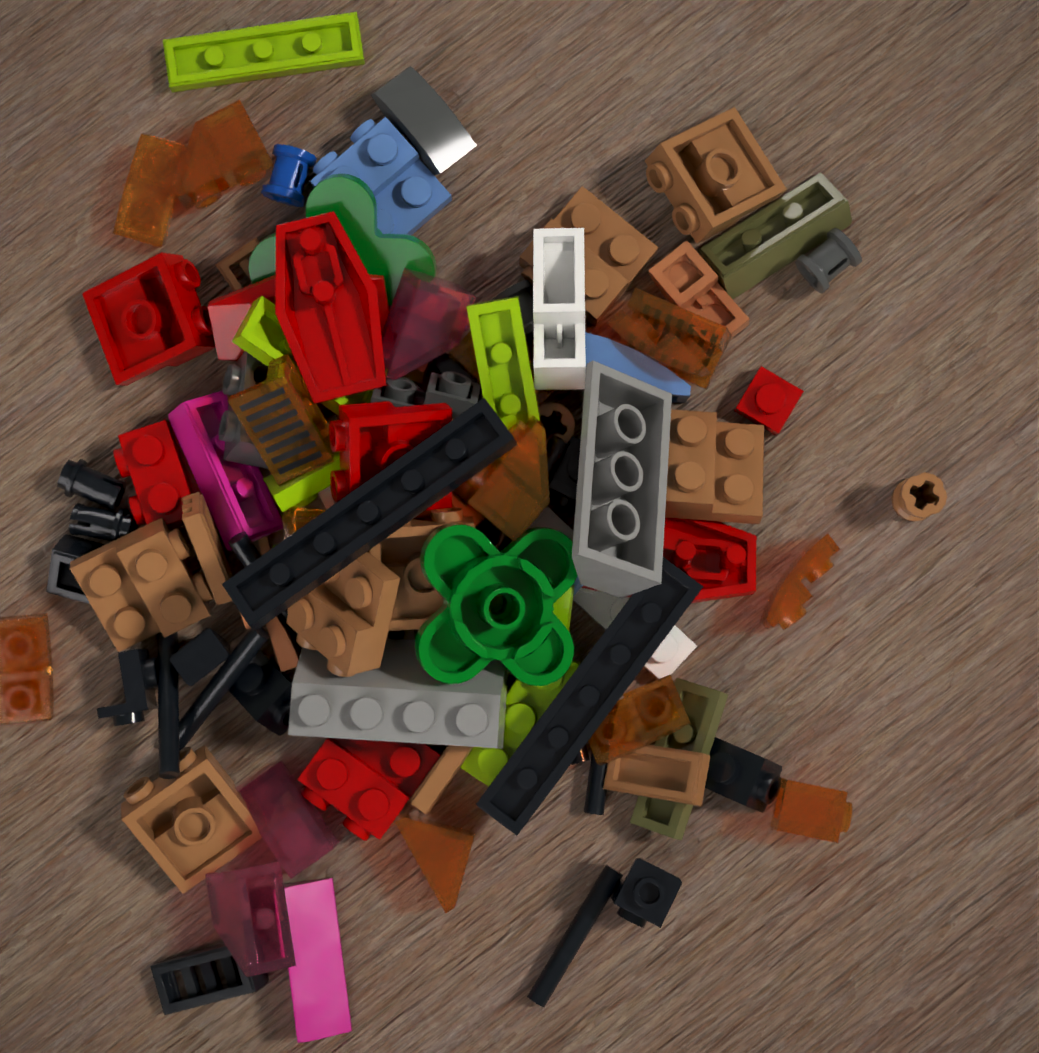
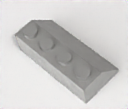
M594 360L586 364L572 560L581 585L623 598L659 585L662 581L672 394Z
M387 639L380 668L358 673L351 677L334 675L327 669L328 659L318 650H309L302 647L292 681L288 735L503 749L508 670L499 660H492L475 677L466 682L447 684L434 679L421 667L415 652V640Z

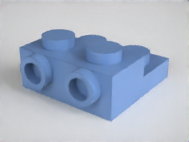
M386 117L377 124L372 119L362 123L350 137L354 144L340 156L335 151H332L322 157L314 166L313 172L316 176L310 181L313 189L322 179L333 174H350L364 181L375 196L377 228L382 234L413 235L452 201V195L419 159L418 152Z

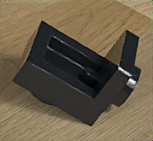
M148 649L118 652L126 703L97 708L98 719L113 717L114 726L145 721L143 711L158 709L155 688H158L157 659L155 657L149 658Z
M260 649L229 689V692L255 721L270 731L281 736L288 730L292 680L284 672H281L280 667L268 654Z
M715 737L709 754L710 762L705 788L763 813L767 805L776 799L780 791L782 766Z
M636 858L625 880L621 879L611 895V899L615 905L619 906L617 914L620 917L643 928L647 921L661 928L682 885V881L679 877L641 858Z

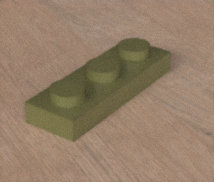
M676 678L655 746L709 755L729 694ZM638 796L630 823L673 839L682 840L693 805Z

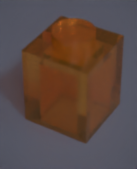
M781 777V787L775 799L770 827L777 831L838 843L840 832L846 833L848 831L852 817V803L846 802L848 792L837 788Z

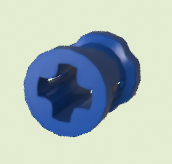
M276 144L272 153L276 156L270 181L269 184L263 185L261 193L273 201L290 206L303 207L305 197L302 195L308 170L310 167L315 166L317 157L293 146Z

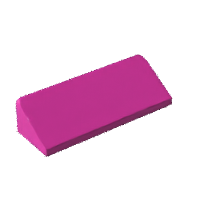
M222 390L182 402L169 413L168 418L223 543L228 551H232L228 542L238 533L246 532L251 541L254 542L285 528V525L263 480L264 478L259 467L223 460L225 441L219 440V426L225 410H228L229 399Z
M333 877L283 884L279 887V899L298 1043H305L351 1032L352 1023Z

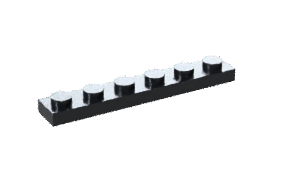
M483 398L225 581L222 586L248 625L257 631L517 445V442L486 399Z
M663 557L661 584L632 594L476 805L517 836L703 586Z

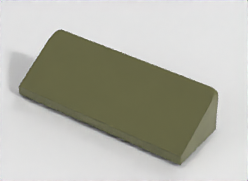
M820 172L698 249V253L718 275L720 286L734 299L787 266L802 254H806L828 239L827 233L832 228H837L841 231L847 228L852 223L849 202Z

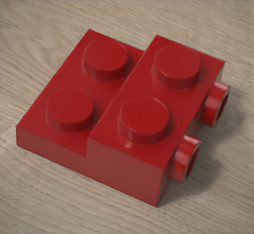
M161 252L82 293L116 385L127 386L166 366L177 367L216 348L208 307L201 306L195 290L201 284L200 275L194 264L184 259L182 255Z
M390 401L339 405V420H332L329 423V440L332 451L340 452V470H332L330 473V488L333 500L338 502L451 422L452 408L447 403L395 407ZM452 492L426 510L452 508Z
M163 420L118 435L121 448L113 450L114 459L122 478L131 476L137 495L129 497V505L137 525H147L162 517L169 529L184 525L182 520V514H184L182 511V497L199 492L200 495L202 493L171 423Z
M327 738L297 780L306 786L301 795L313 805L326 811L331 804L345 814L347 817L342 824L354 835L364 841H367L371 835L380 840L442 754L428 744Z

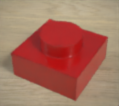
M760 366L734 412L756 425H764L765 430L777 436L804 391Z

